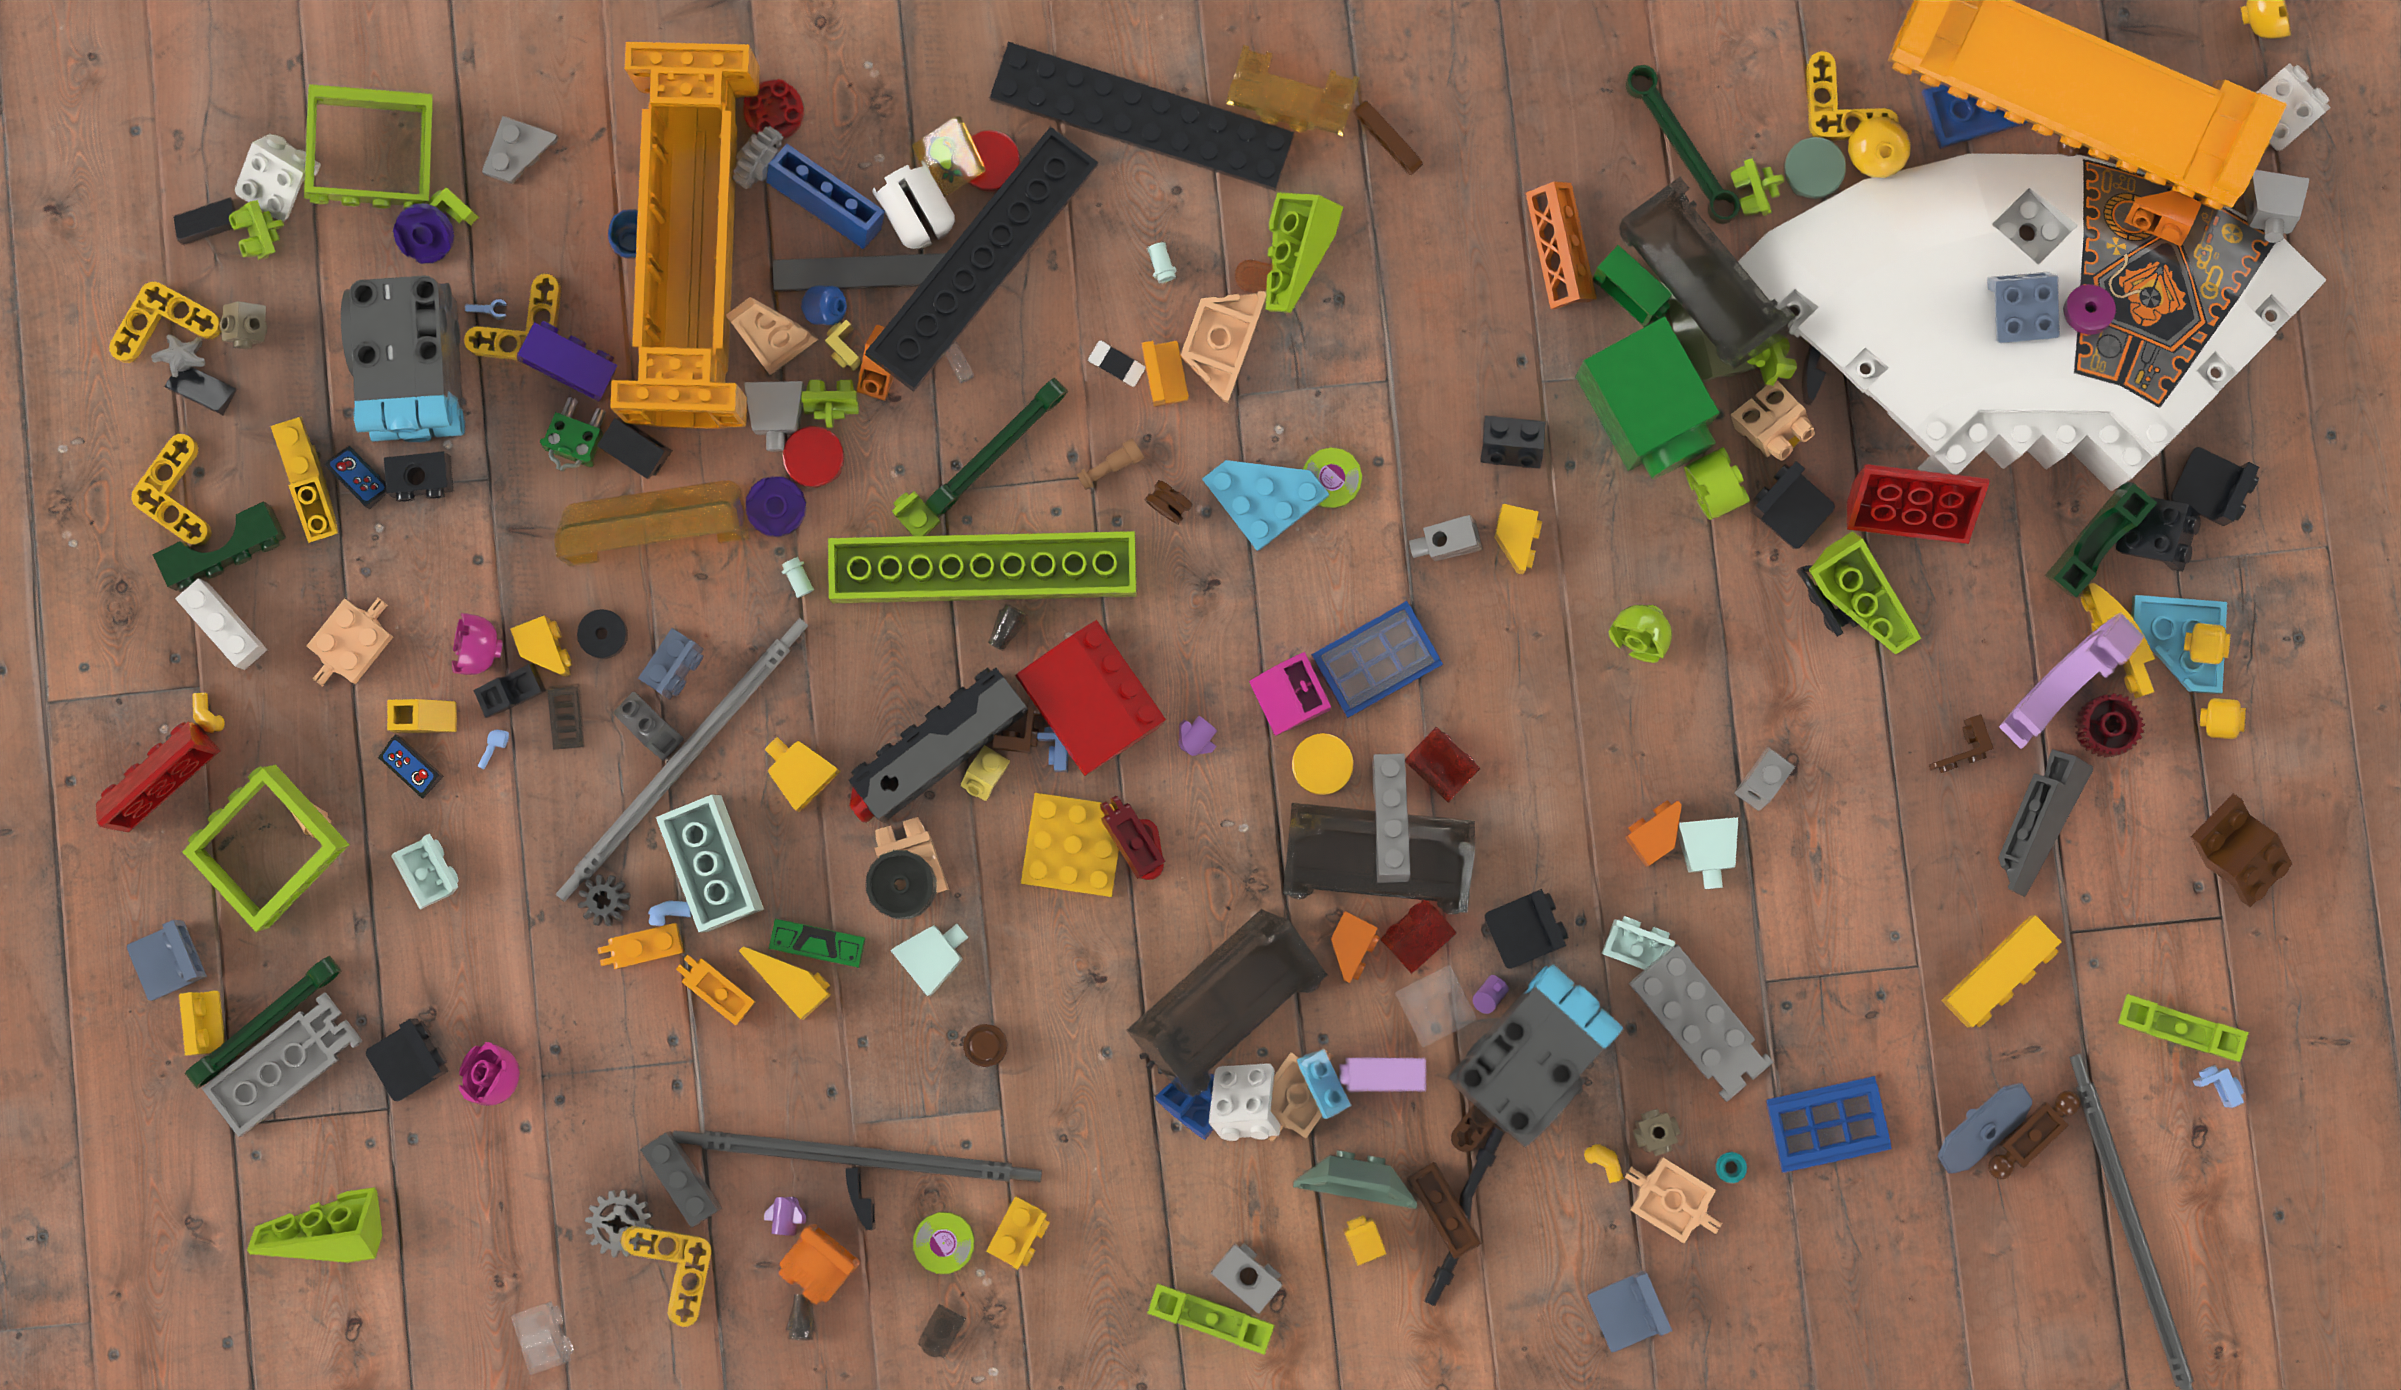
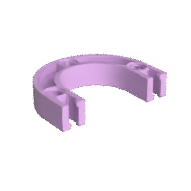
M2122 613L2113 616L2075 647L2040 680L2011 711L1999 728L2022 749L2033 735L2037 736L2043 731L2060 708L2093 676L2100 672L2106 678L2112 673L2118 663H2124L2142 641L2143 634Z

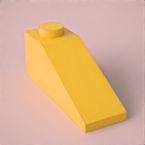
M743 946L739 950L800 1019L804 1020L831 995L827 990L830 984L819 972L813 975L810 971Z

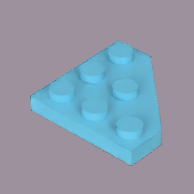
M1225 460L1202 478L1257 551H1260L1330 496L1311 470Z
M2143 595L2132 596L2131 617L2141 629L2151 650L2186 690L2196 693L2222 694L2224 658L2221 663L2216 665L2193 662L2190 658V651H2184L2186 632L2192 633L2193 627L2197 623L2222 625L2226 629L2227 602Z

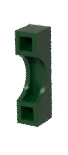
M2124 483L2109 498L2045 576L2066 594L2077 598L2097 575L2098 566L2111 547L2124 534L2137 527L2157 502L2135 483Z
M263 501L236 514V525L231 539L216 551L207 553L197 552L189 545L179 541L152 555L167 587L183 592L198 578L202 579L207 576L210 579L224 573L223 568L233 563L241 565L251 560V555L260 550L267 552L277 548L280 545L279 541L285 539L286 536L272 506Z

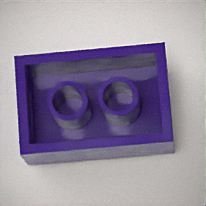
M542 321L540 325L534 322L517 354V360L599 402L617 368V364L613 363L614 357L601 350H597L596 354L585 348L587 343L572 335L568 339L558 335L559 329L545 321Z

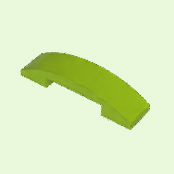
M2126 994L2118 1024L2194 1050L2236 1062L2241 1061L2249 1032L2157 1005L2158 1003Z
M1157 1284L1147 1314L1221 1338L1263 1355L1266 1353L1275 1326L1272 1323L1161 1284Z

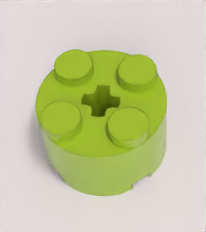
M1724 447L1684 467L1688 484L1691 490H1695L1699 498L1697 502L1709 520L1718 518L1750 502L1746 490L1743 486L1739 485V483L1744 481L1743 476L1737 465L1732 467L1729 465L1731 460Z

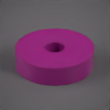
M2087 284L2075 288L2070 293L2064 303L2063 313L2067 323L2074 330L2082 334L2094 335L2101 333L2110 325L2115 317L2116 306L2112 296L2105 289ZM2085 307H2091L2094 313L2088 312Z

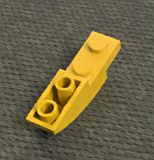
M302 416L270 426L290 481L288 486L308 543L338 534L335 514L320 461L314 445H311Z
M2091 583L2082 591L2083 594L2080 595L2084 609L2091 613L2094 621L2091 623L2093 632L2113 616L2122 613L2142 633L2125 608L2100 586ZM2145 636L2129 658L2122 663L2127 675L2124 677L2126 688L2130 694H2134L2135 699L2154 692L2144 663L2154 660L2155 657Z

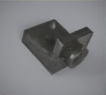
M938 1304L920 1336L918 1345L922 1347V1350L927 1355L935 1358L939 1356L945 1359L966 1318Z

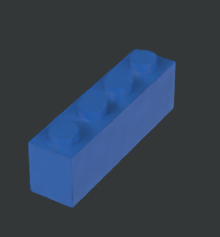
M786 144L770 161L766 183L862 249H865L882 229L885 210L790 145Z

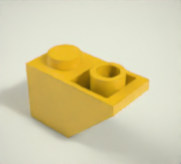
M1502 504L1494 538L1515 571L1523 575L1526 567L1532 568L1536 550H1531L1530 548L1532 539L1539 538L1542 521L1537 520L1538 511Z
M544 615L510 628L520 657L561 676L567 677L571 675L568 667L572 666V661L567 650H561L558 639L562 635L555 620L551 622L550 618Z
M425 699L387 700V730L393 733L457 732V702Z
M1361 1215L1347 1221L1348 1227L1343 1229V1232L1358 1266L1387 1254L1372 1218L1366 1220L1365 1216Z

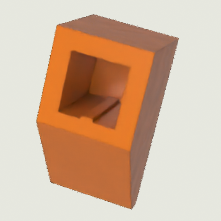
M2174 190L2136 198L2124 222L2178 246H2182L2202 202Z
M876 324L865 344L856 391L885 401L893 376L865 356V351L885 328Z
M1666 800L1653 810L1656 814L1653 818L1646 822L1642 817L1628 827L1631 833L1625 838L1645 867L1650 866L1675 848L1682 807L1678 800L1673 804Z
M1344 911L1330 941L1343 981L1350 983L1352 978L1358 981L1366 966L1361 960L1366 951L1373 952L1380 936L1375 934L1378 929L1377 927Z

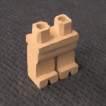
M919 817L903 821L907 838L896 841L892 826L875 830L878 845L875 848L877 857L892 850H907L917 854L933 869L937 879L936 894L949 890L930 832L925 831ZM900 879L896 880L897 890H903L906 887V881L904 879L903 881Z

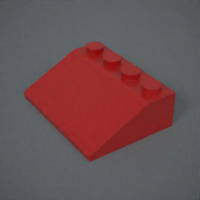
M1865 464L1853 481L1847 500V530L1969 544L1990 484L1989 479Z
M1097 619L1069 636L1015 675L1084 776L1156 731L1166 721V718Z
M189 721L187 723H180L171 731L170 735L172 737L164 744L158 743L152 747L147 753L149 757L141 764L136 763L124 773L125 778L117 785H110L101 793L102 798L96 803L98 825L102 828L129 833L221 750L198 724Z

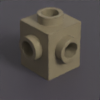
M240 301L223 305V316L220 321L222 341L234 343L233 347L238 349H251L253 344L264 342L267 333V323L265 322L266 306Z
M1659 1109L1642 1113V1119L1635 1121L1637 1129L1633 1130L1638 1147H1643L1645 1152L1653 1151L1655 1156L1672 1151L1671 1145L1678 1143L1676 1135L1680 1134L1675 1117L1670 1118L1668 1113H1660ZM1658 1126L1664 1131L1663 1136L1659 1139L1653 1136V1130Z

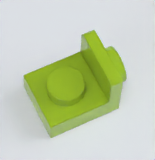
M447 187L443 191H437L429 199V205L438 208L442 212L446 210L458 223L464 219L471 226L479 218Z
M915 491L910 495L907 492L902 494L893 503L895 506L892 510L893 514L912 536H925L941 522Z

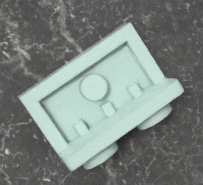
M430 834L425 835L420 841L393 853L391 856L420 910L452 895L458 888V876L451 866H447L442 857L444 856V851L438 840H433Z
M1624 916L1622 921L1614 919L1601 954L1645 970L1667 950L1674 947L1675 941L1668 939L1670 933L1655 927L1652 928L1651 932L1639 928L1641 922Z

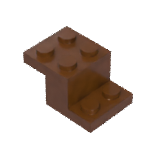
M2234 793L2191 835V839L2205 866L2231 884L2240 900L2249 907L2257 900H2261L2267 894L2268 889L2278 879L2284 877L2292 866V862L2278 834L2252 817L2243 800Z

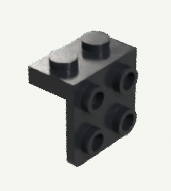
M2196 447L2192 450L2173 489L2171 500L2190 504L2201 516L2224 527L2234 522V520L2238 521L2243 515L2246 504L2243 501L2247 493L2251 494L2259 481V477L2256 476L2259 466L2250 462L2238 466L2201 447Z
M1797 461L1791 467L1784 464L1773 477L1777 480L1776 484L1770 490L1765 486L1753 499L1757 505L1751 510L1756 517L1793 549H1799L1835 509L1834 502L1801 474L1805 468Z
M2151 497L2157 504L2137 527L2128 531L2117 541L2116 549L2121 554L2162 561L2171 570L2183 572L2185 564L2189 563L2192 557L2191 544L2194 534L2196 535L2199 532L2201 526L2200 514L2190 504Z
M1540 889L1485 914L1484 919L1506 968H1515L1566 946L1564 940L1568 939V934L1562 921L1557 923L1552 911L1556 910L1550 893L1544 894L1543 890Z
M418 1019L406 1020L399 1025V1030L366 1050L368 1060L393 1101L405 1099L449 1072L445 1065L447 1060L438 1047H434L429 1038L431 1033L423 1021L419 1022Z

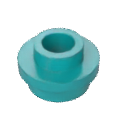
M1726 1152L1718 1158L1716 1173L1721 1180L1727 1183H1736L1746 1175L1747 1164L1740 1154ZM1730 1161L1736 1164L1734 1173H1728L1725 1169L1726 1164Z

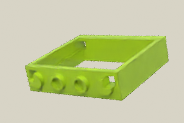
M309 84L304 199H310V202L314 204H328L329 200L341 201L342 205L351 207L360 206V203H372V207L379 209H389L391 205H401L405 209L413 204H428L433 94ZM317 104L421 112L418 194L314 187Z
M277 765L259 766L248 776L250 781L243 788L239 787L229 795L228 800L230 802L223 809L219 808L209 816L208 821L210 823L204 829H199L193 833L188 839L190 844L182 851L255 932L270 928L350 845ZM266 784L323 846L260 910L204 848Z

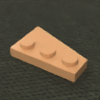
M751 297L726 314V317L769 375L819 340L813 332Z

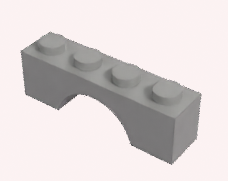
M1374 754L1372 776L1376 811L1377 883L1408 882L1410 859L1405 754Z

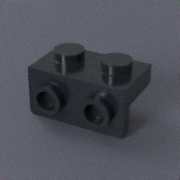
M1485 415L1480 462L1493 465L1540 468L1544 452L1545 421Z

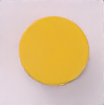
M1325 733L1315 734L1304 739L1296 748L1292 759V770L1296 781L1306 791L1315 795H1329L1342 789L1349 781L1353 771V757L1349 747L1340 738Z

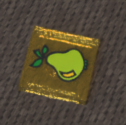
M961 116L953 117L911 145L921 167V161H924L944 197L986 171Z

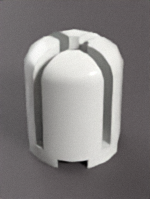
M921 161L922 167L911 170L909 165H906L884 178L887 184L878 192L875 188L872 190L875 198L879 201L883 210H885V214L901 242L911 249L925 248L931 245L932 242L905 195V192L910 190L938 240L949 233L955 222L953 211L924 161Z

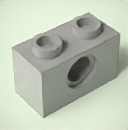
M1234 1243L1213 1268L1211 1274L1259 1314L1283 1285L1278 1280L1281 1274L1268 1263L1265 1267L1260 1265L1255 1260L1258 1254L1245 1243L1241 1247ZM1246 1267L1254 1268L1258 1273V1278L1253 1284H1245L1240 1280V1272Z

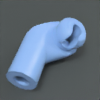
M671 900L651 907L648 912L650 914L649 924L654 926L665 925V916L691 917L692 915L687 902Z

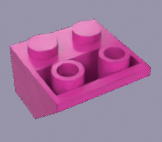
M1305 652L1272 667L1249 681L1275 736L1331 710V705Z

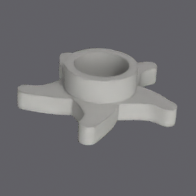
M167 335L169 348L154 353L151 356L152 361L155 363L159 361L169 363L173 377L178 376V371H186L192 366H205L204 358H199L195 355L202 345L200 337H197L194 341L182 343L173 335Z

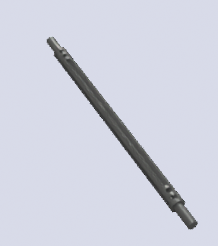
M2081 1053L2070 1056L2069 1059L2078 1083L2076 1090L2175 1386L2179 1387L2180 1390H2194L2191 1384L2194 1380L2095 1084L2090 1082Z
M674 1130L673 1138L677 1143L699 1145L707 1150L1010 1182V1179L1041 1182L1042 1170L1012 1167V1163L713 1131L694 1133Z

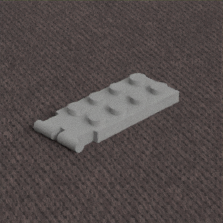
M1678 944L1667 950L1629 982V985L1705 1078L1713 1077L1722 1088L1719 1095L1725 1102L1729 1101L1747 1086L1741 1075L1746 1072L1754 1080L1774 1063L1766 1053L1762 1057L1751 1044L1755 1038Z
M326 992L316 999L319 1004L306 1015L303 1011H299L201 1088L238 1137H242L338 1062L339 1058L336 1055L349 1044L352 1048H355L363 1042L347 1019L339 1025L335 1024L334 1020L341 1016L342 1013Z

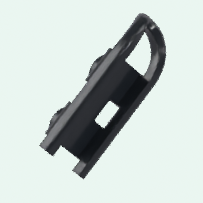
M1806 565L1797 569L1796 572L1808 588L1810 601L1819 606L1824 615L1825 626L1832 633L1834 632L1836 637L1843 634L1841 629L1843 626L1850 623L1854 628L1859 625L1840 608L1834 609L1830 600L1823 595L1818 585L1815 586L1812 579L1806 573L1809 572L1812 565Z

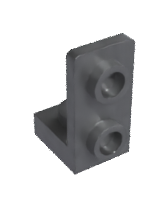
M632 692L614 711V715L644 746L662 761L684 740L676 730L667 724L635 692Z

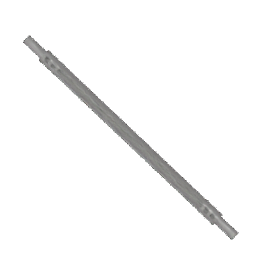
M799 618L780 640L776 639L578 863L574 868V874L556 893L562 901L565 902L584 880L591 878L791 651L789 647L808 627L802 619Z

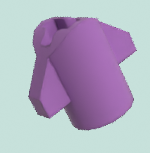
M1200 716L1192 724L1183 719L1179 724L1178 745L1181 750L1192 756L1211 753L1217 747L1210 741L1217 730Z
M1490 975L1474 995V1007L1481 1013L1488 1014L1493 1012L1508 993L1509 987L1501 978Z
M777 1197L765 1212L764 1220L772 1221V1234L796 1235L797 1223L805 1224L806 1215L799 1206L797 1198Z

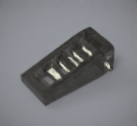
M580 684L549 686L547 695L553 750L584 747ZM572 695L573 700L557 701V696ZM558 708H574L572 713L558 714ZM575 720V725L559 726L558 721ZM576 732V737L559 738V733Z

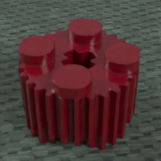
M2116 693L2105 694L2087 702L2081 708L2082 711L2078 712L2080 717L2075 720L2078 722L2075 725L2078 731L2075 733L2077 734V741L2080 746L2086 748V751L2091 750V754L2097 753L2098 757L2104 756V758L2124 754L2133 749L2132 746L2137 745L2136 741L2142 739L2140 734L2144 733L2142 727L2145 726L2142 723L2143 717H2139L2141 712L2136 711L2137 705L2133 706V701H2129L2128 696L2123 697L2122 694L2116 695ZM2109 719L2111 720L2110 724L2115 726L2112 731H2108L2105 727V721Z

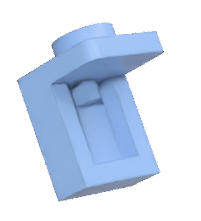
M2216 1065L2201 1070L2199 1072L2200 1077L2193 1080L2196 1087H2203L2213 1082L2224 1107L2233 1108L2244 1103L2241 1097L2244 1094L2243 1088L2236 1077L2232 1078L2228 1068L2218 1069Z

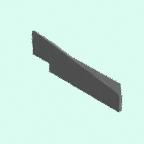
M2052 749L2045 775L2041 776L2034 773L1998 857L2001 867L2006 870L2010 882L2008 888L2025 897L2093 772V766L2080 758Z

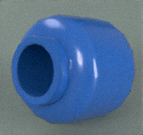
M816 285L809 288L801 302V308L810 323L816 325H835L844 318L847 303L843 292L838 287Z

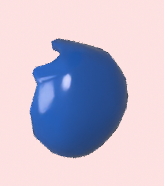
M636 209L622 210L616 214L608 228V240L612 249L620 257L626 259L636 258L638 210Z

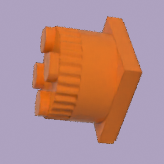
M812 1224L802 1231L799 1235L801 1237L780 1261L779 1264L782 1269L778 1274L791 1285L797 1282L805 1289L802 1294L817 1305L821 1301L827 1303L861 1263L858 1258L817 1224Z

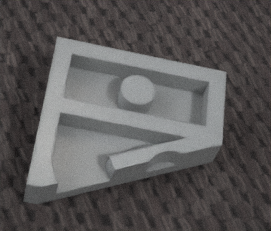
M502 116L482 173L513 184L523 175V171L527 167L532 166L540 159L539 156L551 144L555 145L558 142L559 137L554 133Z

